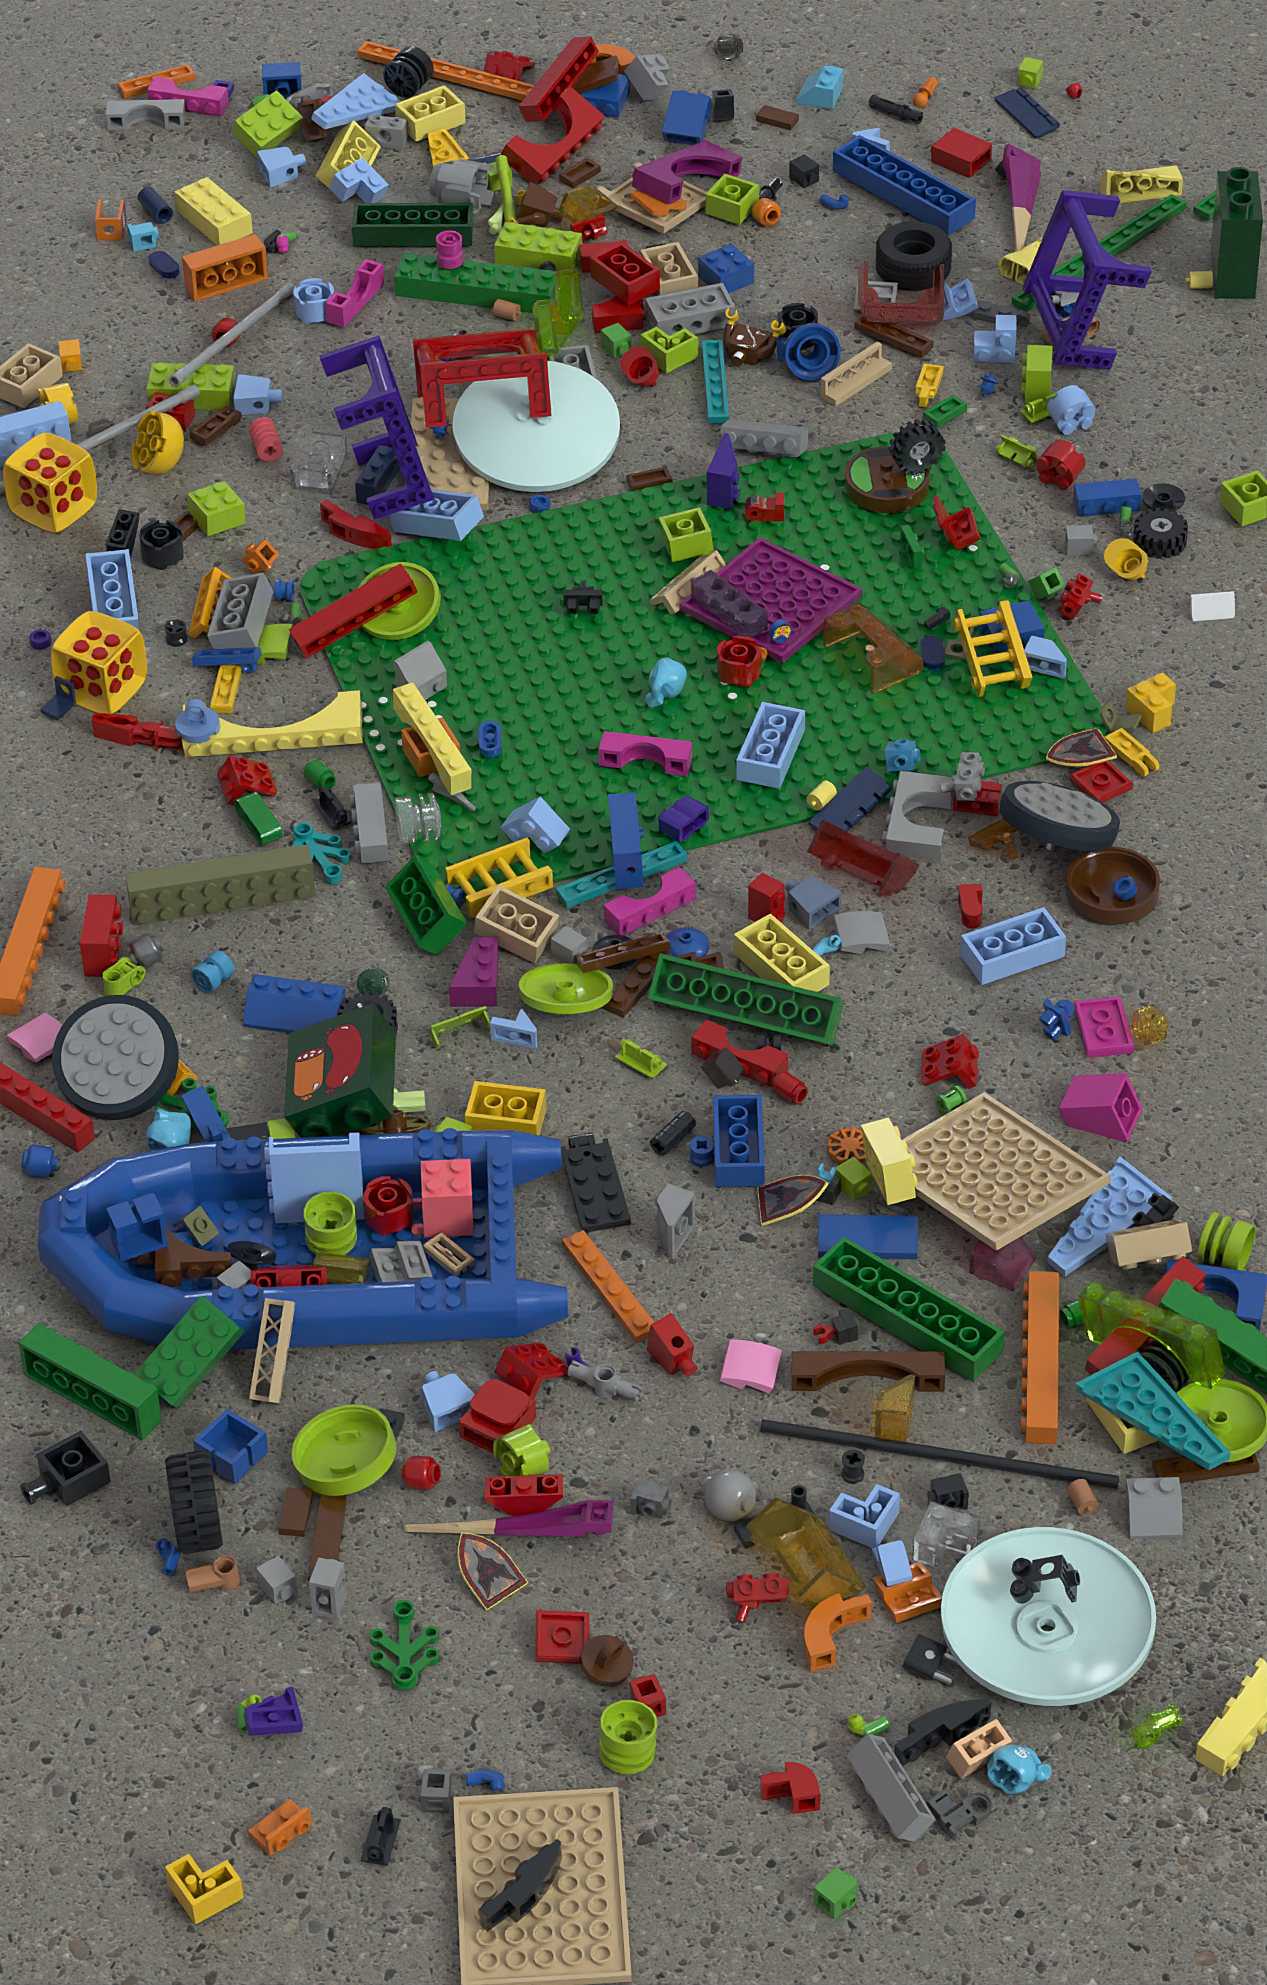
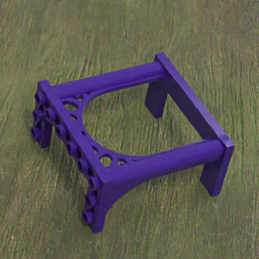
M1062 190L1022 287L1024 293L1032 294L1055 349L1052 361L1056 365L1110 370L1117 355L1114 348L1082 345L1106 286L1109 284L1145 288L1151 276L1152 270L1149 266L1125 264L1110 255L1098 242L1087 215L1114 218L1120 203L1118 196ZM1070 228H1072L1082 251L1084 278L1052 274ZM1055 291L1080 292L1069 319L1061 320L1050 296L1055 295Z
M378 335L319 355L326 377L367 364L372 377L371 387L363 397L334 408V412L341 430L382 417L387 433L351 444L359 466L369 462L379 445L394 448L406 482L404 486L366 498L373 519L376 520L434 500L416 448L418 443L380 336Z

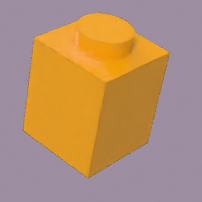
M79 339L58 341L62 372L82 370Z

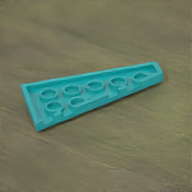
M1138 1351L1075 1383L1074 1390L1207 1470H1211L1230 1460V1451Z

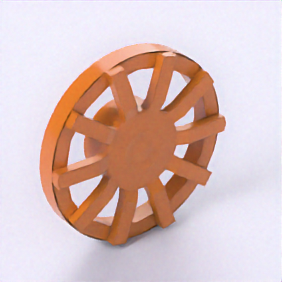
M856 1127L840 1128L831 1134L827 1142V1151L830 1157L841 1164L847 1161L848 1157L853 1156L860 1163L866 1161L865 1154L861 1157L858 1154L859 1151L864 1152V1148L861 1147L863 1141L859 1142L862 1139V1131L856 1129ZM832 1147H840L835 1152L832 1150ZM842 1153L844 1158L838 1156V1154Z

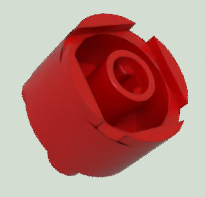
M1059 439L1051 443L1036 462L1040 481L1045 484L1050 482L1062 490H1067L1085 468L1086 462L1083 454H1078L1075 451L1076 446L1068 441Z
M734 636L732 640L726 642L725 639L718 645L717 673L719 680L723 683L742 685L744 687L753 685V681L761 674V647L756 645L754 639L746 636Z
M384 1176L368 1183L363 1193L364 1219L368 1226L376 1230L379 1235L386 1236L412 1224V1189L406 1181L398 1178V1181L391 1180V1177Z

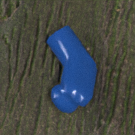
M826 194L820 197V203L831 209H845L849 205L848 202L850 200L846 195H840L839 200L833 199Z
M162 1538L156 1543V1549L165 1560L162 1572L165 1575L172 1576L178 1565L180 1552H178V1549L171 1541Z
M483 1769L465 1773L468 1787L490 1782L492 1791L505 1788L503 1782L505 1778L500 1772Z

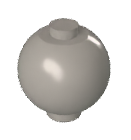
M721 1470L714 1475L706 1477L702 1483L701 1489L708 1510L721 1520L736 1521L742 1519L750 1513L755 1505V1486L752 1480L739 1470Z

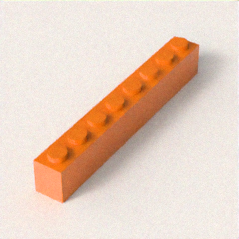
M34 867L0 962V1014L18 1016L21 1007H24L26 1004V992L31 989L32 975L36 974L38 958L43 955V943L48 940L49 926L53 925L55 919V909L59 908L60 895L65 892L66 880L62 879L61 869Z
M1029 1271L1028 1281H1023V1296H1028V1300H1023V1315H1027V1319H1023L1022 1334H1027V1339H1022V1354H1027V1358H1022V1373H1027V1377H1022L1021 1393H1026V1397L1021 1398V1413H1026V1417H1021V1432L1026 1433L1025 1443L1057 1444L1059 1272Z

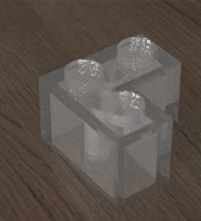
M930 1502L913 1539L912 1560L937 1567L945 1548L968 1554L974 1549L979 1538L980 1516Z

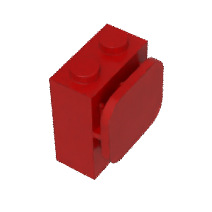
M489 1380L472 1397L470 1408L459 1420L460 1438L494 1454L493 1444L495 1440L522 1426L531 1425L536 1418V1402L523 1391L500 1380Z

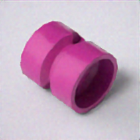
M443 231L439 233L436 237L438 265L444 269H455L461 266L463 263L462 236L456 231Z

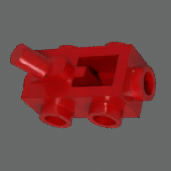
M1078 573L1074 580L1070 578L1064 587L1065 591L1058 601L1061 603L1058 612L1073 620L1084 603L1088 604L1090 600L1100 603L1102 594L1091 592L1090 588L1094 581Z
M778 1573L763 1574V1578L752 1579V1575L736 1576L737 1580L726 1582L727 1598H731L732 1605H740L735 1620L741 1623L746 1622L749 1609H758L759 1603L785 1602L787 1595H791L790 1579L779 1577Z

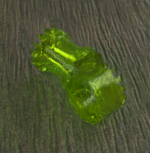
M1175 1704L1167 1705L1166 1709L1156 1714H1147V1721L1141 1722V1726L1137 1725V1729H1133L1134 1732L1131 1731V1737L1140 1749L1152 1746L1159 1736L1163 1734V1731L1173 1726H1182L1183 1719L1179 1717L1181 1714H1178L1179 1710H1177Z

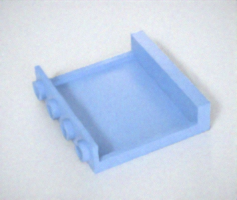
M349 1133V1144L325 1146L274 1148L273 1137H269V1147H265V1162H270V1164H266V1177L272 1180V1182H268V1197L273 1196V1199H269L270 1214H275V1223L304 1222V1207L306 1203L317 1194L332 1191L342 1193L350 1198L355 1206L356 1220L364 1219L359 1133Z

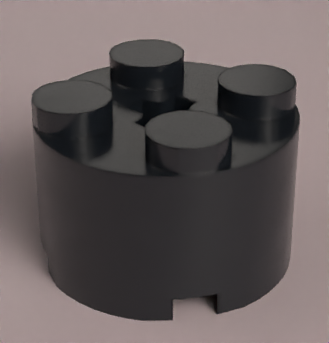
M791 303L782 307V311L777 314V328L783 322L786 330L778 338H789L793 331L805 324H818L817 310L812 306L810 308L805 307L804 303ZM807 340L801 347L814 346V342Z
M154 520L141 528L139 535L141 557L147 564L155 566L157 570H164L167 566L175 564L184 558L182 532L177 523L166 520V523H159V520Z

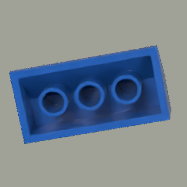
M253 974L247 990L243 1027L291 1033L336 1017L342 1002L346 1003L345 986Z

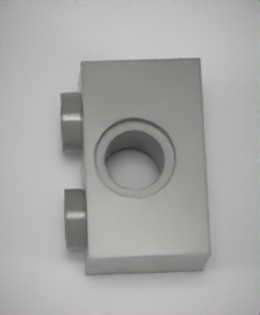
M369 115L365 124V131L381 147L404 149L408 140L407 119Z
M318 1557L309 1580L312 1615L338 1620L347 1596L344 1562Z

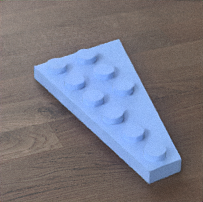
M1119 1156L1112 1171L1109 1170L1108 1172L1111 1183L1092 1194L1080 1211L1079 1217L1071 1223L1069 1231L1064 1237H1061L1049 1254L1047 1263L1066 1277L1108 1248L1105 1233L1136 1227L1132 1218L1137 1212L1142 1211L1145 1214L1149 1212L1152 1207L1148 1204V1199L1153 1193L1161 1196L1165 1195L1170 1200H1172V1197Z

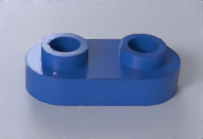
M494 721L483 722L478 728L479 752L484 757L494 758L502 751L501 727Z

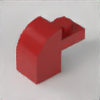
M785 1762V1772H771L766 1775H760V1794L762 1800L789 1796L793 1814L820 1810L821 1794L817 1778L805 1765L796 1762Z

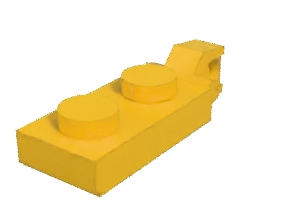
M923 364L915 391V396L919 397L918 407L926 408L929 398L934 399L944 373V366Z

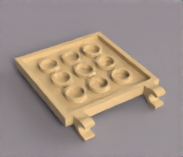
M636 162L632 165V168L642 166V164ZM633 178L612 191L607 190L603 186L595 189V192L600 194L595 197L594 200L596 202L602 203L610 209L616 210L663 234L706 206L705 194L707 192L685 181L683 182L681 198L687 203L685 210L670 209L667 216L650 214L630 197L633 191L638 190L632 187Z

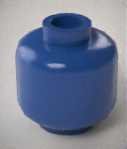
M32 1144L28 1149H24L21 1168L25 1169V1173L28 1176L47 1178L51 1171H56L58 1157H54V1151L51 1147Z

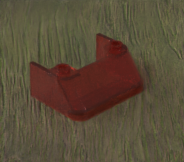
M864 261L858 267V302L864 320L871 324L928 326L939 324L944 317V264H939L933 270V289L923 290L918 295L917 303L879 302L876 290L868 287V261Z
M824 819L821 820L807 850V853L822 860L820 865L831 870L835 866L879 886L878 891L888 896H891L892 892L897 894L916 874L919 868V864L902 854L891 852L844 831Z

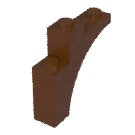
M167 1227V1247L132 1258L133 1265L155 1264L156 1283L169 1287L182 1286L183 1278L218 1277L232 1266L231 1253L211 1252L193 1247L174 1236Z

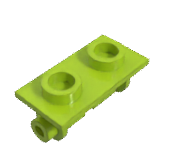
M1056 392L1045 397L1044 402L1042 398L1027 402L1024 409L1020 410V412L1030 423L1050 417L1047 411V404L1051 397L1054 400L1058 395Z
M1002 434L1000 435L1002 444H998L995 448L999 456L1011 460L1016 455L1013 462L1024 468H1031L1034 465V461L1037 462L1038 456L1034 447L1031 445L1025 446L1014 437L1010 436L1008 438Z
M622 1039L620 1041L619 1047L621 1051L615 1058L653 1079L667 1066V1063L663 1062L659 1055H655L646 1049H640V1046L633 1043L631 1039Z

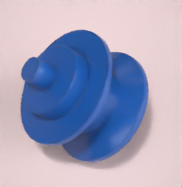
M992 372L989 373V376L980 377L983 380L982 385H977L980 391L984 392V397H987V394H992V392H997L994 389V385L999 384V382L996 381L997 378L993 377L994 373Z
M447 420V426L429 427L433 430L432 433L436 434V439H439L440 436L444 437L445 434L449 435L446 431L447 427L452 426L448 424L449 420Z

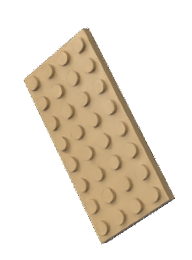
M423 397L413 398L411 426L418 443L416 448L430 488L432 490L477 495L481 509L488 510L490 481L478 475L465 463L455 445L453 415L460 398H445L446 420H449L448 424L452 426L446 429L449 435L445 434L444 437L440 436L439 439L435 438L436 434L432 433V429L425 426Z

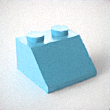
M824 66L806 78L796 103L833 109L843 89V68Z

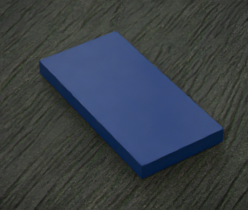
M819 1214L818 1257H823L841 1238L846 1237L880 1258L917 1259L918 1216Z

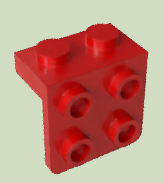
M495 51L494 54H487L483 72L520 81L523 67H535V62H531V58L526 56L518 57L513 56L514 53Z
M937 495L933 497L935 504L932 505V508L938 517L936 518L937 525L940 530L944 529L946 531L945 536L949 544L953 543L956 549L960 550L981 540L975 517L970 507L950 516Z
M229 755L217 772V778L219 779L226 802L229 805L235 806L234 800L240 798L245 789L270 796H275L277 793L269 767L263 762H255L243 757Z
M964 1034L925 1048L922 1051L921 1083L927 1086L957 1075L968 1089L977 1086V1075L979 1074L977 1067L979 1058L978 1048L976 1045H972Z
M535 1342L505 1347L494 1372L508 1385L523 1391L534 1400L543 1379L567 1376L568 1367L564 1365L563 1360L549 1352L544 1344Z

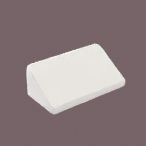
M1234 591L1191 595L1189 612L1192 621L1234 618Z

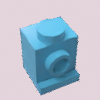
M151 222L133 226L127 224L129 242L134 252L157 247L156 239L159 238L157 227H153Z

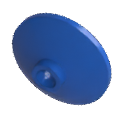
M683 927L675 929L666 935L671 944V949L666 951L673 954V957L694 951L697 957L705 956L709 950L708 937L698 929Z

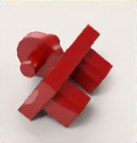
M603 214L570 223L571 231L582 233V242L590 239L594 241L598 237L608 234L605 226V215Z

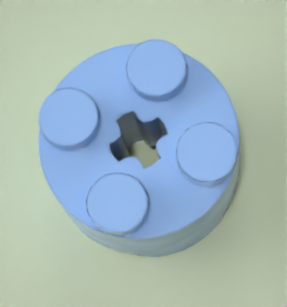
M318 278L301 281L300 286L297 288L295 286L293 290L295 314L301 319L303 324L327 322L325 302L334 294L332 284L329 282L328 284L323 283L322 279Z
M1076 385L1067 386L1056 392L1058 396L1054 400L1051 397L1047 404V411L1064 435H1069L1074 430L1080 428L1088 429L1093 424L1092 419L1095 415V406L1082 388L1080 389Z

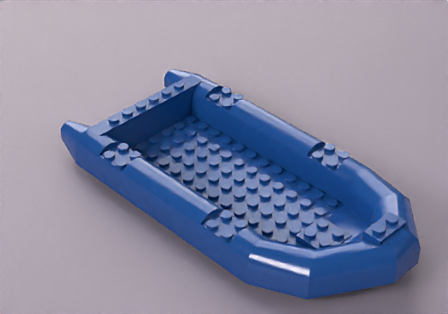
M447 1128L443 1132H432L429 1129H422L419 1133L359 1135L363 1193L368 1183L372 1180L389 1176L391 1180L398 1181V1178L406 1181L412 1189L413 1199L422 1198L421 1161L470 1159L474 1235L450 1236L448 1238L474 1258L475 1265L472 1267L468 1266L467 1271L464 1273L460 1271V1276L458 1277L453 1276L425 1253L432 1277H424L420 1281L377 1282L369 1258L371 1248H395L397 1241H421L423 1247V1244L433 1238H424V1234H413L411 1232L412 1225L423 1224V1208H413V1222L410 1226L386 1236L379 1235L376 1230L369 1227L365 1219L356 1220L357 1242L348 1254L341 1257L324 1258L311 1252L306 1244L304 1222L275 1223V1214H270L269 1199H273V1196L268 1197V1182H272V1180L266 1177V1164H270V1162H265V1147H269V1139H260L256 1136L249 1137L247 1140H235L228 1137L223 1139V1141L185 1144L109 1159L42 1202L39 1211L38 1227L39 1257L46 1268L106 1330L158 1345L202 1295L209 1298L245 1330L230 1350L257 1349L265 1298L296 1303L289 1347L520 1337L568 1317L567 1287L517 1278L514 1187L561 1169V1140L515 1130L456 1131L453 1128ZM349 1136L273 1139L274 1148L349 1144ZM154 1193L164 1213L165 1226L181 1241L202 1250L228 1253L227 1247L232 1242L251 1241L260 1243L276 1252V1260L270 1264L249 1268L250 1270L276 1265L298 1264L326 1267L327 1285L259 1288L256 1285H247L244 1288L232 1289L230 1286H222L218 1289L217 1277L183 1278L182 1286L175 1287L156 1283L155 1264L133 1265L132 1258L120 1261L111 1242L106 1208L126 1201L131 1204L133 1199ZM199 1206L203 1208L219 1231L218 1235L203 1246H199L184 1223L176 1227L172 1225L186 1213ZM438 1242L442 1247L447 1248L441 1242ZM452 1252V1255H453V1256H455L458 1260H460L461 1262H463V1260H461L458 1256H456V1255ZM231 1256L232 1265H233V1264H235L238 1260L235 1259V1258H233V1257ZM270 1304L268 1315L275 1323L282 1318L283 1306ZM268 1319L266 1329L272 1325ZM281 1322L278 1325H276L279 1330ZM275 1328L265 1333L264 1340L270 1348L278 1343L279 1334Z

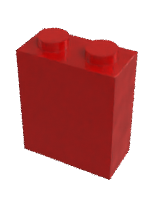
M952 128L931 146V162L970 178L992 160V143L959 129Z

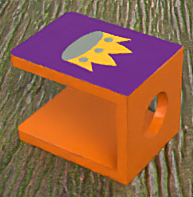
M98 199L95 215L97 240H123L127 222L125 200H121L118 218H104L102 199ZM106 225H111L115 231L107 233L103 228Z

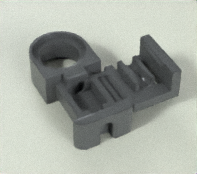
M946 1788L928 1800L927 1806L929 1809H933L940 1817V1827L951 1839L955 1840L958 1835L957 1831L971 1822L976 1826L988 1818L992 1807V1801L988 1795L976 1792L962 1800L960 1804L958 1801L954 1802L951 1799V1793ZM976 1801L985 1804L986 1810L977 1812L972 1808L971 1804Z

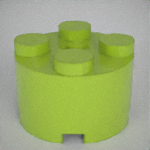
M530 1424L522 1426L494 1441L495 1459L500 1457L502 1466L499 1469L503 1476L542 1475L549 1471L547 1455L551 1452L550 1447L545 1440L539 1438Z

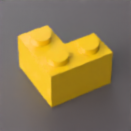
M1163 672L1127 689L1126 709L1131 714L1140 713L1142 716L1140 722L1152 733H1155L1171 725L1176 684Z
M190 1854L165 1866L168 1887L195 1925L244 1898L241 1878L228 1860L204 1873Z

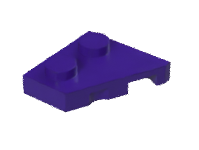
M293 1687L286 1688L285 1693L277 1698L270 1696L261 1703H255L245 1708L244 1719L249 1736L302 1732L303 1722Z

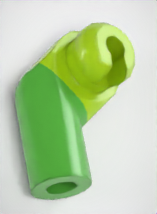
M256 1694L246 1698L236 1709L240 1733H248L244 1719L245 1708L262 1702L261 1697Z
M853 1714L848 1718V1723L850 1724L848 1728L850 1731L861 1736H865L867 1733L876 1735L890 1727L885 1716L872 1722L863 1721L862 1716L859 1714Z

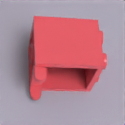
M470 1159L421 1161L422 1198L413 1199V1208H423V1224L412 1225L411 1232L413 1234H424V1238L435 1237L441 1232L447 1237L474 1235Z

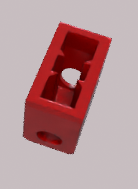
M670 1313L652 1323L647 1344L649 1354L668 1374L673 1375L680 1370L685 1377L694 1374L697 1370V1366L692 1361L694 1345L673 1314Z

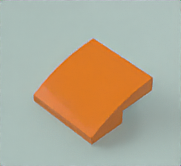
M635 190L630 195L650 214L657 216H667L670 209L685 210L687 205L682 198L668 204L640 190Z
M921 1561L909 1565L913 1578L911 1581L887 1586L882 1575L873 1578V1583L880 1598L896 1623L941 1608L942 1595L933 1585L932 1575Z

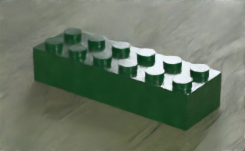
M354 203L352 221L353 246H436V237L443 231L458 232L462 236V247L472 246L474 227L473 203Z

